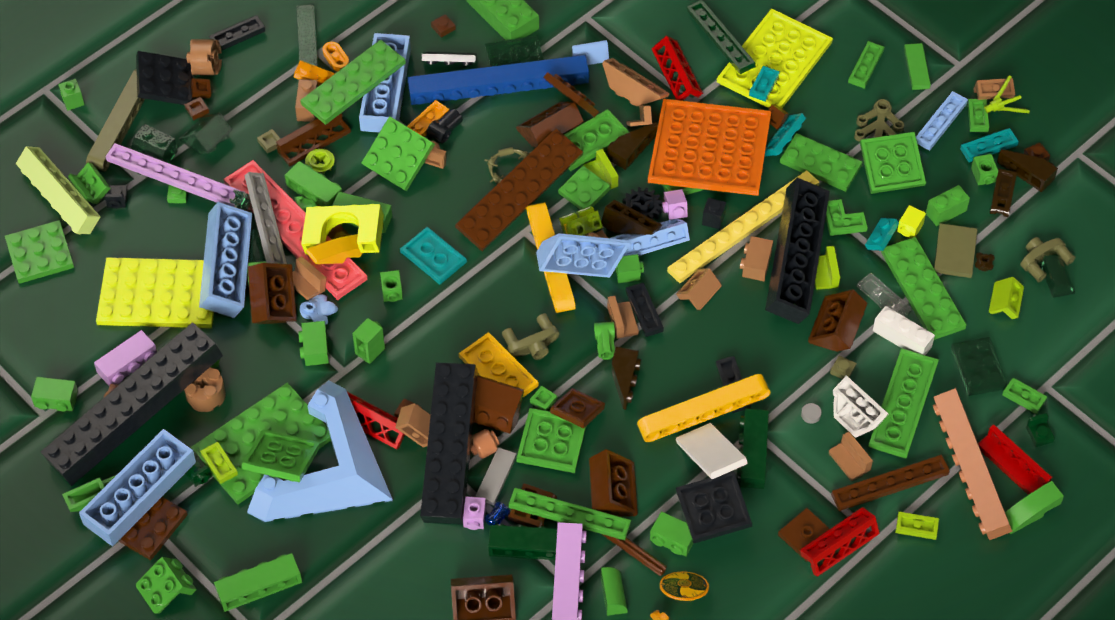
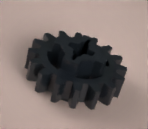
M638 187V191L631 189V194L626 193L625 198L622 200V204L651 219H658L659 214L662 213L660 195H655L654 190L648 192V188H645L644 191L640 187Z

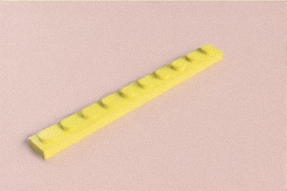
M808 171L798 176L800 179L819 186V181ZM794 180L668 267L667 272L679 283L683 282L698 269L706 266L783 211L786 188Z

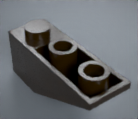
M616 347L611 373L622 407L626 410L627 404L631 403L633 399L631 388L636 386L637 375H635V372L640 370L642 359H638L639 351Z

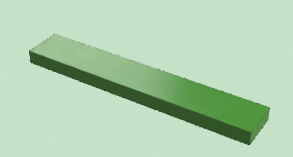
M514 488L509 502V508L561 523L583 524V529L621 540L626 539L631 520L518 488Z

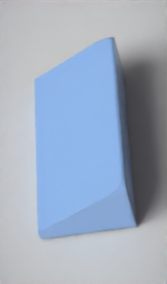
M605 40L572 46V57L586 55L588 65L603 63L604 60L609 59L608 42Z

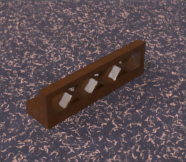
M342 113L326 125L317 118L276 141L277 151L290 167L306 158L309 152L315 149H322L351 133V129L342 120ZM341 125L343 128L340 132L333 131V128ZM321 135H328V138L324 141L317 140ZM306 143L313 144L310 149L302 148ZM290 152H296L297 156H295L292 159H289L287 154Z

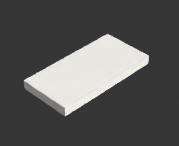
M711 423L676 437L677 444L711 479L747 464L746 457Z

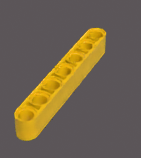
M545 202L527 206V215L537 250L542 241L555 235ZM544 272L555 312L575 310V301L567 274Z
M756 374L645 416L638 420L637 426L644 441L652 442L765 399L770 395L771 391L763 375Z

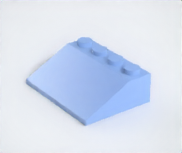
M558 233L542 241L537 250L539 271L610 278L631 243L630 240Z

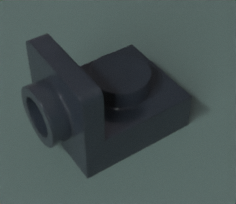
M109 185L111 189L105 194L107 208H126L127 185Z

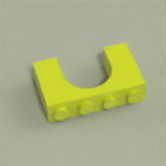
M381 205L307 207L301 242L305 255H308L306 252L308 248L326 242L329 231L342 223H353L359 226L357 244L361 253L380 252L384 220Z

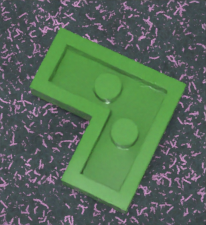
M841 199L828 201L826 222L830 236L867 232L868 227L864 212L845 214Z

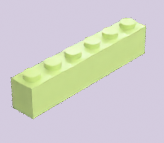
M26 146L16 162L21 172L30 179L33 186L37 187L41 195L50 202L51 207L61 215V218L71 226L74 233L79 235L91 234L100 219V215L40 147Z

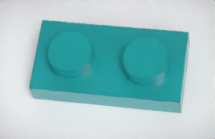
M763 66L749 91V96L766 102L779 78L780 71Z
M881 218L865 244L867 250L884 251L899 225L897 219Z

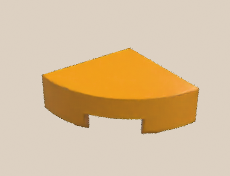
M655 610L650 614L653 620H669L666 613H660L659 610Z

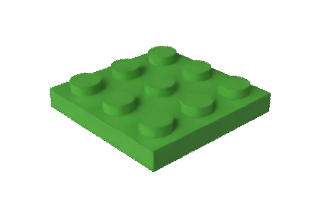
M389 116L361 164L407 191L435 143Z
M915 132L860 140L871 194L925 186L926 180Z
M60 220L5 236L19 284L74 268Z
M530 408L517 455V462L575 473L586 427L583 429L549 411Z
M263 429L243 460L242 469L300 482L317 454L320 442Z

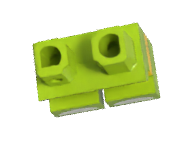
M592 206L559 218L564 234L583 236L603 228L598 210L594 211Z

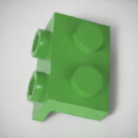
M89 162L77 176L73 174L68 176L71 184L88 203L98 204L111 189L96 167Z

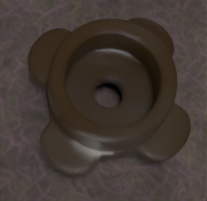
M981 252L976 254V268L981 271L993 269L994 255H987Z

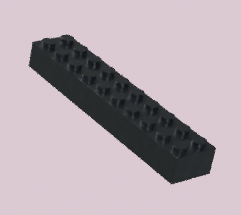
M192 322L41 451L42 455L73 486L223 357L216 343Z

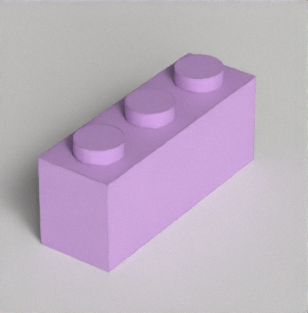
M141 330L95 361L96 371L109 387L110 384H119L125 377L135 372L157 353L156 345Z

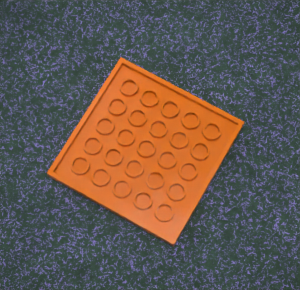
M663 99L648 174V183L759 196L771 112L767 110Z

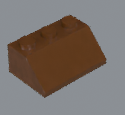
M558 102L516 126V129L532 147H537L556 128L564 135L565 132L573 130L584 121L575 102Z
M259 263L248 266L252 323L272 324L296 321L292 264Z
M854 289L825 296L808 342L835 352L851 349L867 302Z
M478 375L473 422L510 434L518 423L524 389Z
M607 449L590 457L592 509L619 517L638 515L634 462Z
M512 574L451 579L453 620H516Z

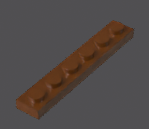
M942 455L833 490L831 496L838 510L842 511L947 476L950 470Z

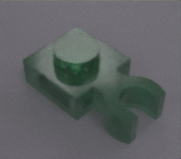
M234 190L235 198L230 199V203L235 204V208L249 212L252 209L249 194Z

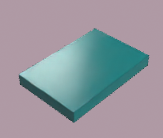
M428 227L400 248V252L439 285L467 263V259Z

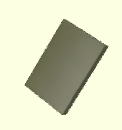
M940 223L934 265L936 273L972 278L977 236L976 228Z

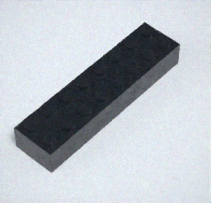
M798 177L786 188L765 310L800 324L810 315L830 191Z
M436 362L420 513L423 523L463 525L478 378L475 364Z

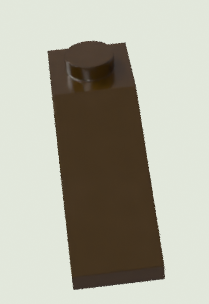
M654 122L618 137L607 148L608 159L626 170L656 137L658 124Z
M1003 149L1000 151L997 161L998 164L1007 170L1017 172L1019 178L1040 192H1043L1054 181L1058 170L1054 164L1043 158Z
M615 199L605 207L601 220L602 226L607 228V230L621 234L653 235L662 227V224Z

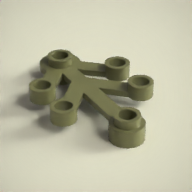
M880 99L874 104L873 110L857 117L856 124L864 128L856 130L854 138L860 142V140L865 139V136L876 130L875 138L882 137L883 131L887 136L896 135L895 132L900 133L903 131L904 123L898 120L891 112L892 107L889 101ZM878 116L875 122L866 126L868 120ZM885 117L893 124V130L884 121Z

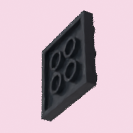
M143 51L137 52V97L181 105L192 101L191 64L187 63V59Z
M734 471L714 479L708 478L676 487V493L693 544L752 527V522Z

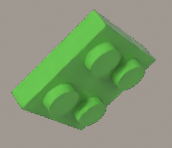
M582 166L558 192L562 197L582 210L590 206L594 207L611 190V187L593 172Z

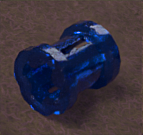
M496 502L494 504L495 508L484 519L489 525L501 524L505 516H509L510 509L505 504Z

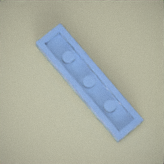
M952 91L916 136L917 144L930 151L967 105L968 99Z

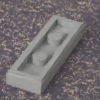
M498 447L475 497L486 498L487 504L495 505L517 458V453Z

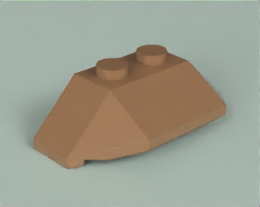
M614 58L604 60L602 63L610 89L614 90L618 96L628 99L632 105H644L666 98L670 94L631 68L619 63Z

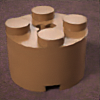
M191 39L190 52L187 53L186 57L187 63L191 64V74H219L222 59H219L218 54H222L219 41L214 39Z
M211 367L184 389L188 403L194 410L199 412L214 410L213 408L218 405L220 406L224 402L226 396L223 379L219 370Z

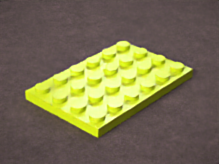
M771 8L742 45L744 50L755 61L756 67L739 74L729 62L717 77V83L767 108H770L771 104H776L783 108L832 44L833 38ZM763 66L780 71L779 78L766 102L749 96V91Z
M106 258L96 318L97 325L188 327L193 322L198 328H212L214 312L199 307L204 260Z

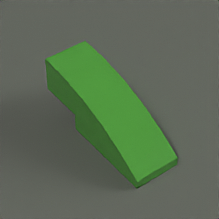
M115 476L103 481L100 478L62 494L70 512L81 511Z
M1052 481L1035 490L1005 512L1012 529L1010 535L1042 518L1045 512L1062 503L1064 496Z

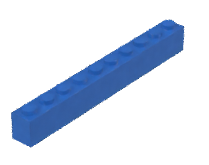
M586 55L412 76L408 77V89L411 105L432 103L435 100L441 102L552 88L554 86L543 78L547 72L552 76L557 74L570 85H581L589 83V69Z

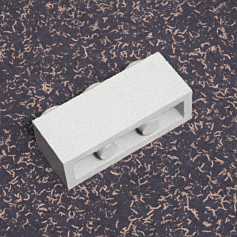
M885 306L875 318L873 331L898 347L922 355H926L932 348L935 337L933 333L891 308Z

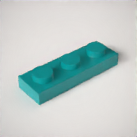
M803 113L790 115L766 145L765 156H777L783 151L786 143L790 142L794 133L802 127V123L806 119Z
M1008 128L962 144L960 150L970 163L974 157L987 154L993 155L1002 149L1007 150L1018 146L1019 141L1011 129Z

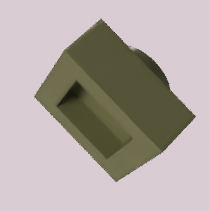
M273 129L257 137L258 143L267 154L277 149L276 141L281 139Z
M838 356L831 368L830 374L840 379H843L846 375L850 378L857 363Z

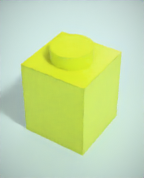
M909 205L899 221L897 232L905 237H916L924 224L926 213Z

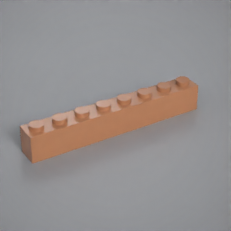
M956 388L934 396L936 403L933 405L934 411L937 416L941 415L942 421H939L943 433L947 431L949 436L945 438L949 449H954L955 454L952 457L955 465H960L962 471L958 473L962 483L966 482L968 485L965 491L969 500L973 499L975 503L972 509L976 517L980 516L982 522L978 524L982 534H987L989 540L1012 532Z

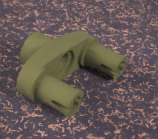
M1036 237L1026 245V250L1029 254L1022 260L1020 266L1025 271H1028L1037 282H1041L1047 274L1039 267L1038 263L1053 254H1057L1066 265H1069L1075 260V256L1067 249L1066 244L1060 238L1043 243Z
M546 313L537 317V322L543 331L521 340L517 339L512 328H507L502 332V336L508 345L507 349L512 356L518 357L531 354L535 360H538L548 354L547 346L558 338L559 332L556 326L552 325Z

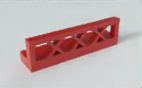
M665 36L651 48L676 100L683 101L690 94L697 98L703 94L676 40ZM665 46L664 55H660L658 50ZM667 59L672 60L670 68H666ZM674 72H678L677 82L672 80ZM683 85L685 86L686 91H684L680 95L679 89L680 86Z
M347 391L354 410H356L355 412L361 413L364 416L365 423L361 424L363 431L381 442L399 449L405 434L395 428L398 418ZM375 421L380 423L382 431L374 432L371 423ZM393 430L399 433L396 442L389 439L388 431Z
M995 425L989 428L988 435L978 443L981 452L1028 495L1051 482L1052 477Z
M862 507L800 549L801 556L810 562L813 574L818 577L879 535L876 517ZM871 526L872 531L864 535L867 528ZM856 537L854 543L849 546L851 539ZM840 548L839 553L833 556L835 551ZM822 559H825L823 564L818 567L817 563Z

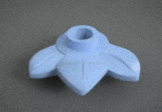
M319 294L309 301L303 302L299 310L303 318L311 319L313 322L325 321V325H327V316L336 313L338 307L334 303L327 301L326 295Z

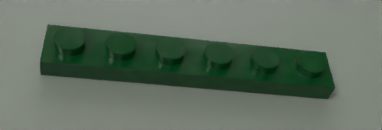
M703 0L687 6V12L739 74L756 67L755 61Z

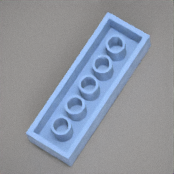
M374 33L372 46L379 40H382L405 58L406 64L363 96L359 115L361 131L380 133L389 116L399 122L411 52L410 36Z
M217 202L208 213L200 308L235 318L244 308L252 213Z
M163 429L79 512L83 525L113 547L196 463L193 450Z

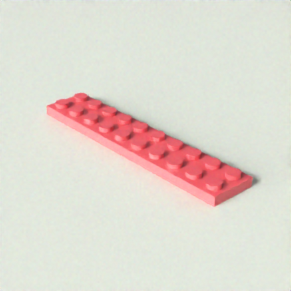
M254 160L223 179L225 185L245 192L246 197L243 203L254 214L244 175L248 172L264 173L281 243L297 259L302 256L327 277L325 288L337 300L368 280L367 275L350 258H346L344 263L315 264L309 255H305L301 242L306 213ZM327 235L326 241L332 240V239Z

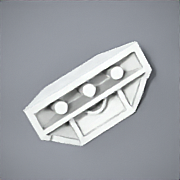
M847 375L833 389V396H835L833 403L834 418L855 438L876 429L889 415Z

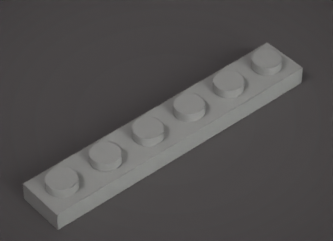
M248 172L244 176L266 263L287 264L264 173Z

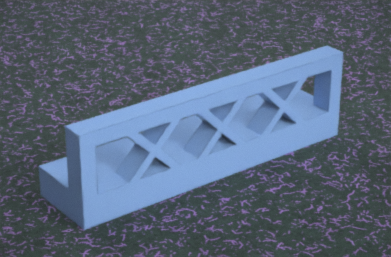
M679 218L661 222L662 227L653 235L621 234L611 237V239L630 240L631 244L623 256L637 254L639 256L690 240L687 222Z

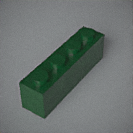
M745 409L744 416H740V428H743V433H739V445H742V450L739 451L747 459L746 465L737 468V479L740 480V487L764 489L769 410Z
M490 525L489 556L556 560L557 529L543 526L533 528L524 525Z

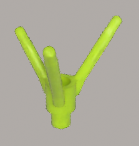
M1011 75L1007 77L993 101L984 107L986 113L991 111L1030 112L1027 109L1004 107L1005 104L1022 98L1021 95L1004 101L1000 98L1012 78Z

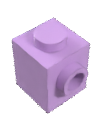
M683 190L664 192L662 207L663 212L667 213L669 220L688 217L687 200Z
M465 496L463 527L471 530L484 529L486 498Z

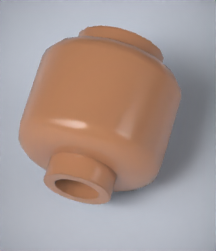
M484 429L472 435V454L474 456L477 454L483 459L495 453L499 445L495 433Z

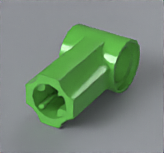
M614 322L594 323L598 357L603 360H609L614 356L615 352Z

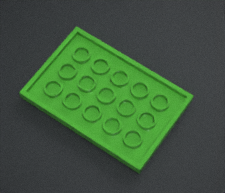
M288 382L191 447L195 456H199L203 463L207 465L200 451L216 442L220 444L238 472L237 476L220 485L237 505L254 494L256 487L264 476L261 473L242 469L243 460L263 429L320 442L319 449L331 441L327 426L322 420L309 414L307 404Z

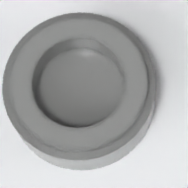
M808 403L803 406L801 417L807 423H816L821 418V409L814 403Z

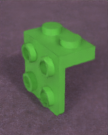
M161 557L136 583L137 589L151 610L156 614L161 613L179 593L192 595L197 590L193 585L192 578L182 569L183 565L177 559Z

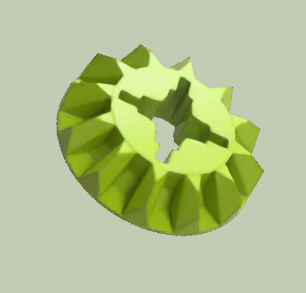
M315 149L309 152L305 158V164L311 166L317 173L322 172L323 174L327 170L331 171L335 161L333 154L326 149ZM323 160L324 164H317V161L321 162Z

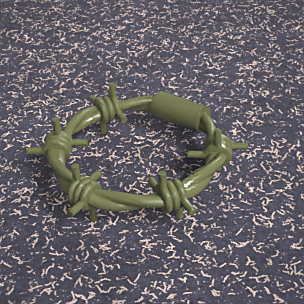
M509 147L498 150V153L491 156V159H485L488 162V168L493 178L490 183L494 181L498 184L504 176L499 177L496 173H493V167H498L495 164L498 156L502 157L517 153L521 155L518 159L521 157L524 159L530 153Z

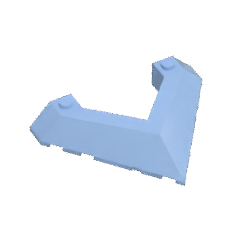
M328 380L317 389L307 405L310 415L327 424L338 466L306 474L300 482L282 480L278 477L264 474L255 489L247 513L264 522L273 521V519H287L299 517L303 514H317L347 509V507L351 506L359 507L371 505L375 502L393 501L345 388Z

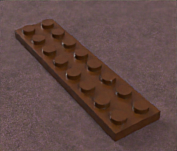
M556 128L458 221L455 228L483 252L527 209V206L531 205L583 155V151Z

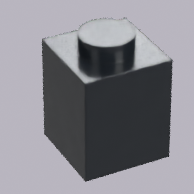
M708 198L703 211L702 225L720 230L725 216L726 202Z

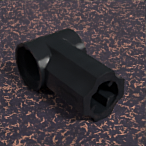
M450 109L439 121L434 120L428 126L427 134L437 141L445 143L449 139L451 131L463 121L462 116L457 110Z

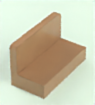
M1013 78L1010 79L1000 98H1013L1015 96ZM1006 79L977 80L973 90L974 93H977L978 100L994 99Z
M640 105V120L626 121L627 125L652 124L651 106Z
M302 256L296 259L295 271H293L294 289L306 300L325 292L327 277Z
M710 268L698 269L676 295L680 300L689 299L697 310H701L722 285Z
M615 296L608 297L607 309L611 322H614L616 339L638 335L639 331L630 302L617 303Z
M850 432L843 434L841 443L829 450L830 456L851 481L871 470L873 460Z

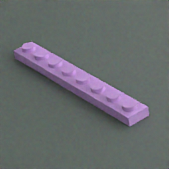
M114 143L106 155V160L110 163L216 203L220 202L239 208L246 197L244 191Z

